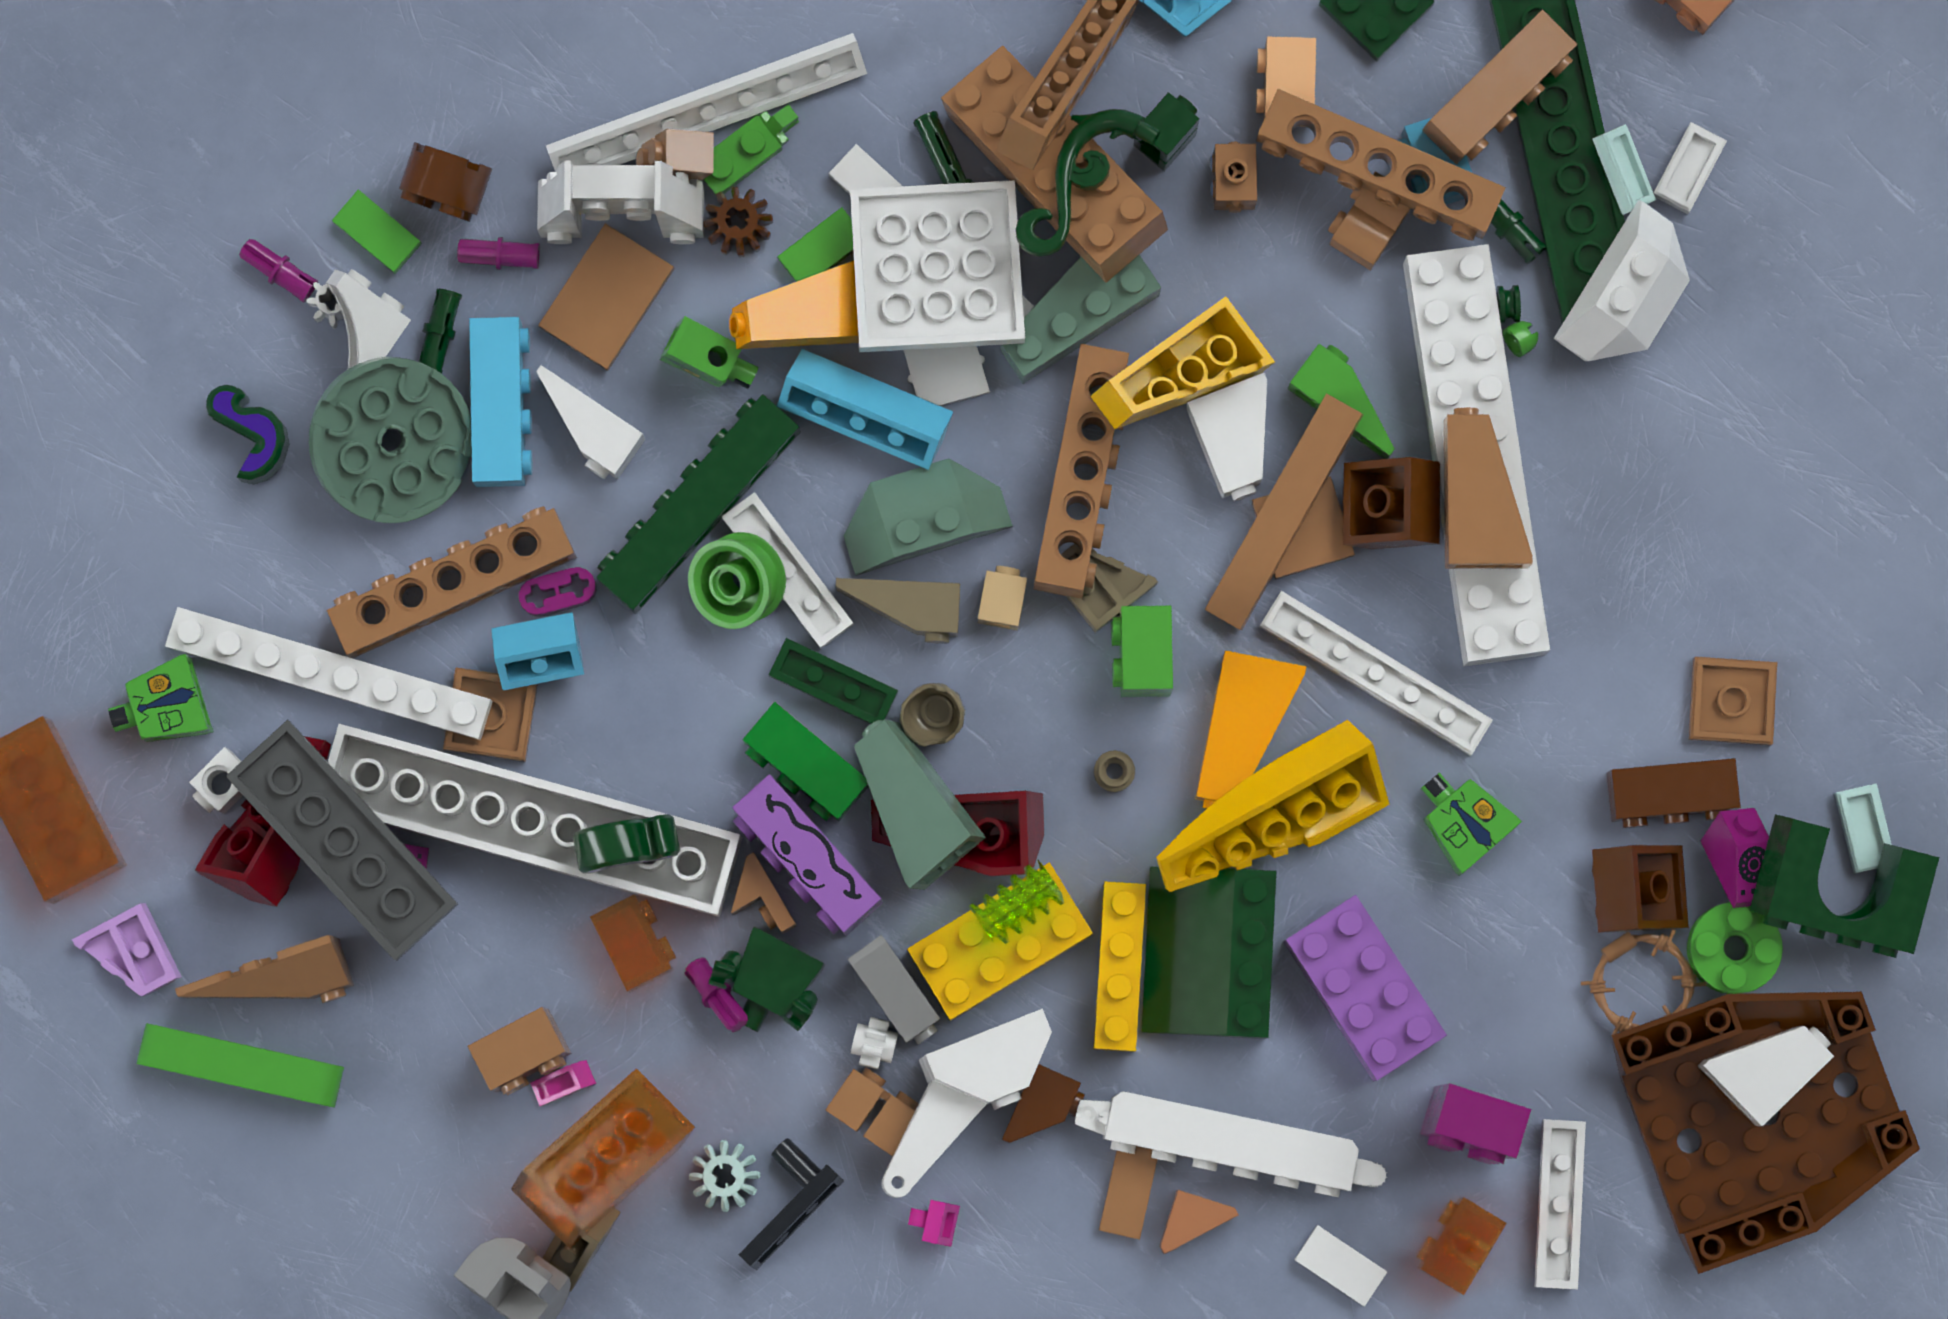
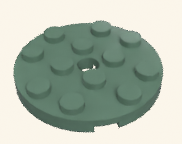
M381 357L367 360L339 375L319 399L309 429L311 463L324 490L334 501L349 512L382 523H400L415 520L443 505L461 484L462 480L460 479L466 469L469 457H472L471 416L457 388L437 370L418 361L401 357ZM387 429H397L401 434V443L393 451H386L381 446L382 437Z

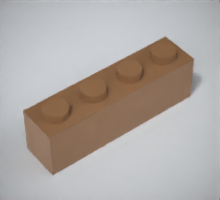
M1542 10L1429 120L1422 131L1456 165L1465 156L1472 161L1489 144L1484 137L1493 128L1501 133L1517 117L1512 110L1522 100L1529 105L1545 89L1540 82L1549 73L1557 78L1573 62L1569 53L1577 46V43Z

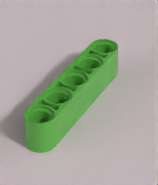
M149 1023L145 1024L136 1064L333 1108L336 1105L344 1071L343 1066Z

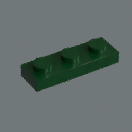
M788 638L785 639L769 673V677L869 724L877 720L883 721L886 719L899 692L895 688Z

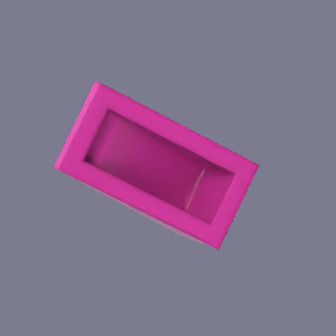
M583 1060L532 1081L530 1084L539 1106H543L594 1085L596 1082L587 1060Z

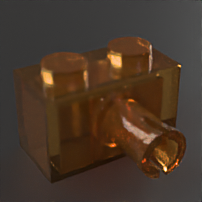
M1459 1197L1456 1203L1452 1200L1448 1201L1437 1220L1443 1226L1435 1239L1431 1236L1425 1239L1416 1257L1422 1260L1417 1269L1458 1294L1464 1295L1507 1223L1465 1197Z

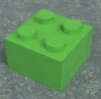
M1121 606L1119 617H1113L1111 621L1112 646H1120V658H1113L1112 663L1113 687H1120L1121 697H1169L1173 690L1172 606Z

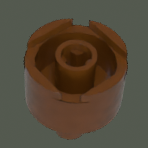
M414 142L399 189L403 190L401 198L429 209L433 208L434 202L440 203V212L470 222L472 214H478L492 168L482 164L478 165L469 162L468 159Z

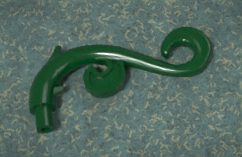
M1108 109L1092 114L1072 115L1071 120L1078 125L1071 130L1063 142L1055 170L1058 230L1055 235L1047 240L1036 236L1034 233L1036 224L1042 220H1051L1053 216L1048 209H1032L1019 218L1015 228L1016 239L1021 248L1030 255L1038 257L1049 256L1058 252L1064 245L1070 230L1072 184L1083 190H1095L1103 185L1109 177V162L1106 156L1099 151L1090 150L1084 152L1083 160L1088 163V166L1082 169L1076 166L1077 156L1085 144L1100 134L1111 133L1109 136L1111 139L1126 135L1131 139L1138 137L1154 145L1160 135V130L1145 123L1143 116L1124 109Z

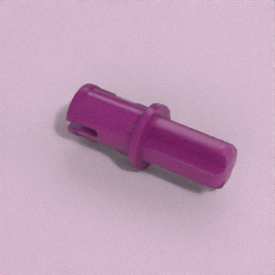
M498 237V241L460 239L457 247V258L460 263L495 265L497 270H501L502 266L538 269L540 243L505 242L503 237Z
M249 239L240 250V258L268 276V283L271 285L274 283L278 284L303 303L314 292L315 287L313 283L319 282L290 263L288 256L285 255L281 258L254 239Z
M701 957L692 961L686 967L684 974L702 996V1004L714 1011L726 1029L732 1032L739 1031L747 1024L748 1016L731 995L732 987L728 982L724 983L727 985L726 989L709 985L708 982L713 968L707 959Z

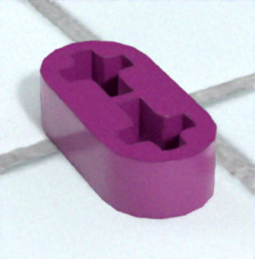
M581 567L569 568L526 581L520 588L519 602L528 614L536 617L546 616L589 603L595 597L597 584L593 575L588 570ZM579 576L582 582L589 581V587L583 589L584 596L576 597L574 592L561 594L560 588L572 585V577ZM539 586L542 592L555 590L556 595L545 598L543 600L544 606L541 608H537L533 602L527 603V597L533 595L532 588Z

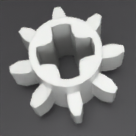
M314 282L313 285L317 290L316 297L307 299L309 306L319 308L313 318L318 323L326 317L329 319L331 327L336 329L338 320L344 319L341 308L336 303L335 310L331 311L324 302L331 301L332 291L327 284L321 286L319 283Z
M870 1017L869 1025L857 1024L851 1054L861 1056L859 1065L879 1069L880 1061L892 1062L898 1033L888 1031L890 1021Z

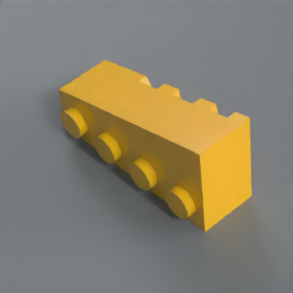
M1225 296L1115 375L1090 397L1114 429H1118L1259 375L1274 364L1275 361Z

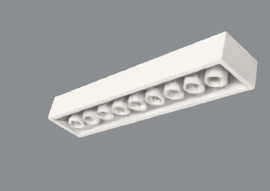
M1489 244L1407 255L1403 268L1432 461L1440 462V514L1444 541V419L1447 414H1454L1455 408H1478L1479 414H1489L1533 555V564L1528 569H1449L1463 667L1546 655L1550 651Z
M338 725L328 763L385 825L717 917L721 916L742 841V836L738 833L673 816L680 846V852L677 856L663 860L609 867L596 873L583 874L578 868L573 836L577 831L606 823L645 819L656 815H664L665 813L350 726Z

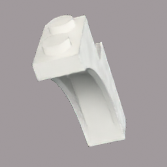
M335 269L326 284L334 294L345 320L349 346L348 369L367 360L386 357L411 321V319L401 313L404 306L386 293H383L381 297L374 294L368 289L371 282L355 270L351 269L347 274Z

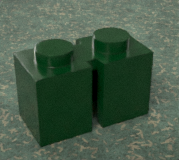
M1168 92L1144 121L1160 130L1157 141L1154 145H1151L1135 137L1133 146L1165 172L1196 136L1200 119L1195 115L1198 112L1197 108L1185 97L1179 95L1175 98Z

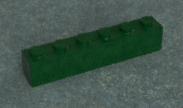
M762 394L757 401L751 397L742 405L735 415L739 419L729 431L723 428L713 437L708 444V447L711 449L708 455L701 462L697 458L694 459L680 475L684 481L674 492L667 489L654 503L653 508L656 512L645 523L640 519L628 531L625 538L629 542L620 552L617 553L615 550H612L598 565L597 568L601 571L596 577L598 581L634 614L641 610L722 520V516L737 504L801 433L800 427L765 395Z

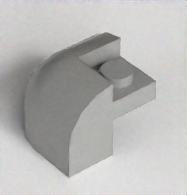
M495 1238L480 1244L454 1274V1277L465 1287L484 1299L507 1319H556L564 1307L571 1287L568 1276L538 1256L527 1244L514 1238Z

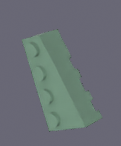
M1140 254L1107 283L1080 257L1024 317L1025 343L1001 345L1000 350L1022 384L1080 348L1081 344L1091 341L1159 297L1161 286Z

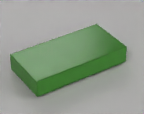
M359 189L332 219L335 225L394 274L401 269L422 244L419 239Z
M841 207L777 256L780 263L795 282L832 269L853 253L852 219Z

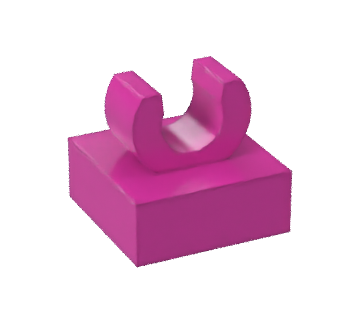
M930 1200L928 1211L911 1208L908 1225L924 1228L921 1241L951 1247L960 1206Z

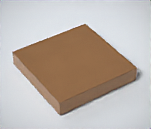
M1331 476L1328 477L1274 573L1275 580L1355 555L1352 546L1343 545V514ZM1269 495L1252 499L1251 502L1256 517Z
M1694 657L1688 740L1773 745L1778 662Z
M456 667L452 688L491 699L493 702L481 740L446 730L443 749L526 762L538 684L503 691L498 673Z

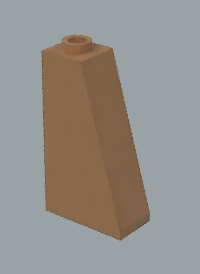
M1455 408L1454 414H1447L1444 419L1445 569H1528L1533 564V555L1489 414H1479L1478 408Z

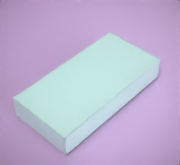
M1626 124L1592 138L1621 214L1624 215L1631 212L1640 200L1646 204L1655 201L1652 188Z
M1877 783L1834 793L1853 873L1878 869L1884 843L1892 844Z

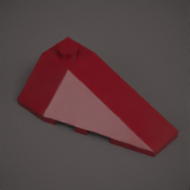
M304 736L327 761L331 744L326 740ZM245 799L241 804L245 811L230 828L224 824L215 834L195 871L250 901L277 907L289 890V885L297 873L301 858L250 802Z
M1025 790L954 795L986 837L954 866L973 870L988 876L1032 874L1044 838L1043 793ZM871 800L872 841L891 847L874 800Z

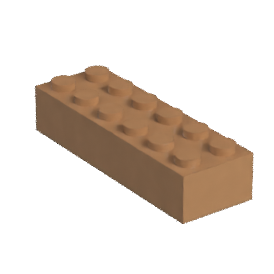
M1002 45L944 94L941 100L948 117L1009 181L1015 180L1016 189L1035 209L1044 208L1051 211L1053 218L1047 221L1057 231L1058 208L1055 183L1057 158L1063 142L1071 130L1078 124L1071 120L1069 114L1034 170L996 151L1009 117L1035 80ZM1091 139L1079 152L1076 166L1080 169L1088 166V163L1083 160L1084 152L1090 150L1099 151L1106 156L1109 162V177L1103 185L1095 190H1083L1072 184L1071 223L1066 241L1107 283L1168 230L1163 211L1094 139Z

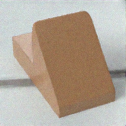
M753 852L746 856L731 913L735 915L762 899L765 905L758 910L768 927L772 930L778 926L782 934L797 925Z

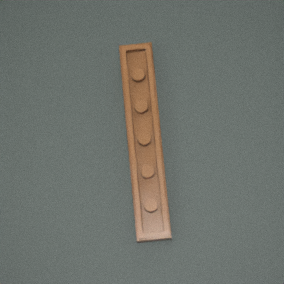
M1326 393L1205 608L1206 611L1235 628L1243 630L1361 421L1363 413Z

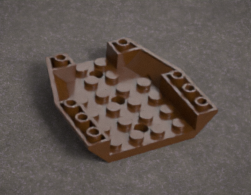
M1862 991L1726 994L1611 1035L1621 1082L1676 1232L1698 1274L1817 1232L1920 1150L1906 1110H1899L1871 1032L1876 1031ZM1797 1026H1805L1810 1030L1814 1026L1831 1043L1827 1049L1834 1057L1778 1111L1776 1120L1770 1125L1755 1126L1698 1067L1704 1059ZM1840 1073H1847L1855 1080V1090L1848 1097H1842L1834 1090V1079ZM1687 1128L1697 1132L1700 1138L1699 1147L1692 1153L1683 1152L1677 1144L1679 1133Z

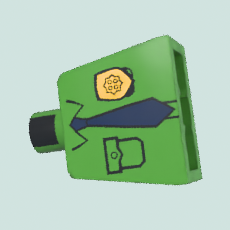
M686 316L676 324L659 359L719 388L728 379L748 389L759 368L738 357L742 349H736V342ZM709 352L719 354L721 357V365L719 367L709 362Z
M186 654L180 655L128 681L125 686L130 702L108 708L109 717L115 732L137 726L141 739L146 742L206 735L214 732L192 658Z
M1439 772L1421 788L1436 805V808L1423 820L1458 876L1469 869L1522 822L1515 814L1471 779L1455 791Z

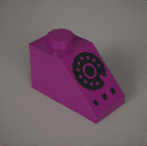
M1755 808L1720 811L1700 840L1733 908L1751 906L1769 835Z

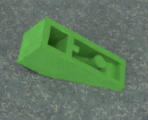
M1318 344L1289 383L1288 390L1316 410L1327 393L1363 413L1364 415L1352 436L1381 458L1389 459L1395 448L1356 373L1347 364L1349 358L1333 345L1325 348Z

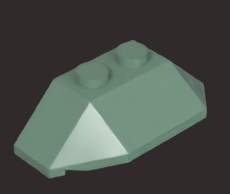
M948 458L932 463L929 470L919 467L870 482L843 537L855 575L857 576L1013 526L1001 488Z

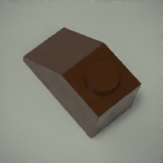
M1038 1064L1029 1087L1025 1088L1021 1094L1022 1099L1017 1103L1002 1140L1011 1143L1064 1122L1068 1114L1075 1117L1079 1101L1083 1100L1085 1096L1084 1093L1078 1091L1081 1082Z

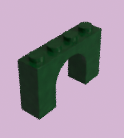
M1775 814L1749 911L1764 915L1762 923L1787 930L1788 924L1791 922L1801 925L1799 933L1824 939L1825 932L1837 934L1836 943L1860 949L1861 943L1864 941L1874 944L1872 952L1894 958H1897L1898 950L1914 954L1940 857L1884 843L1874 884L1868 897L1856 909L1845 914L1835 915L1822 901L1818 888V874L1830 828Z

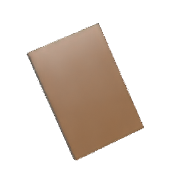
M605 223L538 326L608 371L674 271V266Z

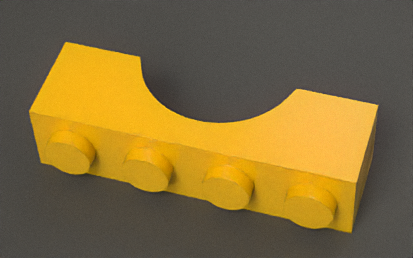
M1104 881L1093 1050L1136 1051L1146 884Z

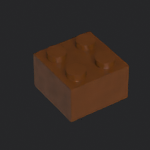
M1402 457L1344 463L1343 545L1366 549H1385L1440 544V462L1415 457Z

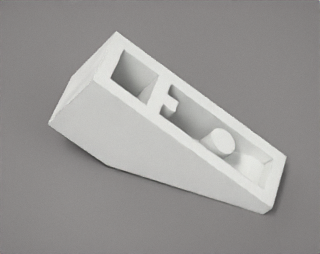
M540 365L536 372L581 453L588 459L585 467L603 479H606L608 474L618 480L646 440L643 433Z

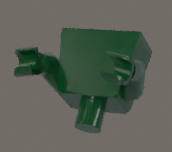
M753 927L743 958L737 951H727L720 961L715 960L708 984L726 989L727 985L724 983L727 979L733 984L732 991L747 999L742 1008L748 1016V1022L744 1026L758 1032L767 1014L771 1011L784 1018L783 1020L796 1031H799L817 1005L818 998L816 994L808 989L822 972L825 964L772 935Z

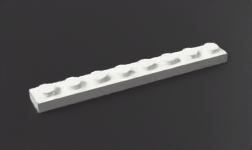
M851 33L548 144L546 148L555 172H557V166L563 161H571L572 165H620L636 159L641 145L651 138H655L657 134L665 129L710 132L866 75L867 71L854 34Z
M177 607L165 645L173 650L477 740L482 738L493 702L485 697Z

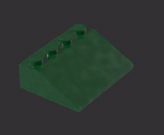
M1150 867L1141 1033L1251 1039L1269 1038L1277 871L1226 868L1220 870L1215 878L1169 892L1165 888L1159 867Z

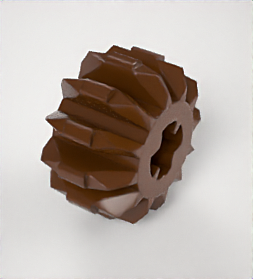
M732 187L733 199L727 200L722 192H718L716 198L721 207L713 204L706 206V212L715 218L703 221V226L705 230H715L708 237L711 245L723 241L721 246L722 254L727 255L731 251L732 246L735 245L738 257H744V245L749 244L754 252H758L761 248L756 237L763 240L770 239V231L762 226L772 224L773 216L767 213L761 214L768 207L765 199L753 204L756 195L754 190L749 189L744 199L740 198L739 188ZM733 215H737L740 219L747 216L748 218L744 219L746 227L741 230L736 225L730 228L729 226L732 225L730 218Z

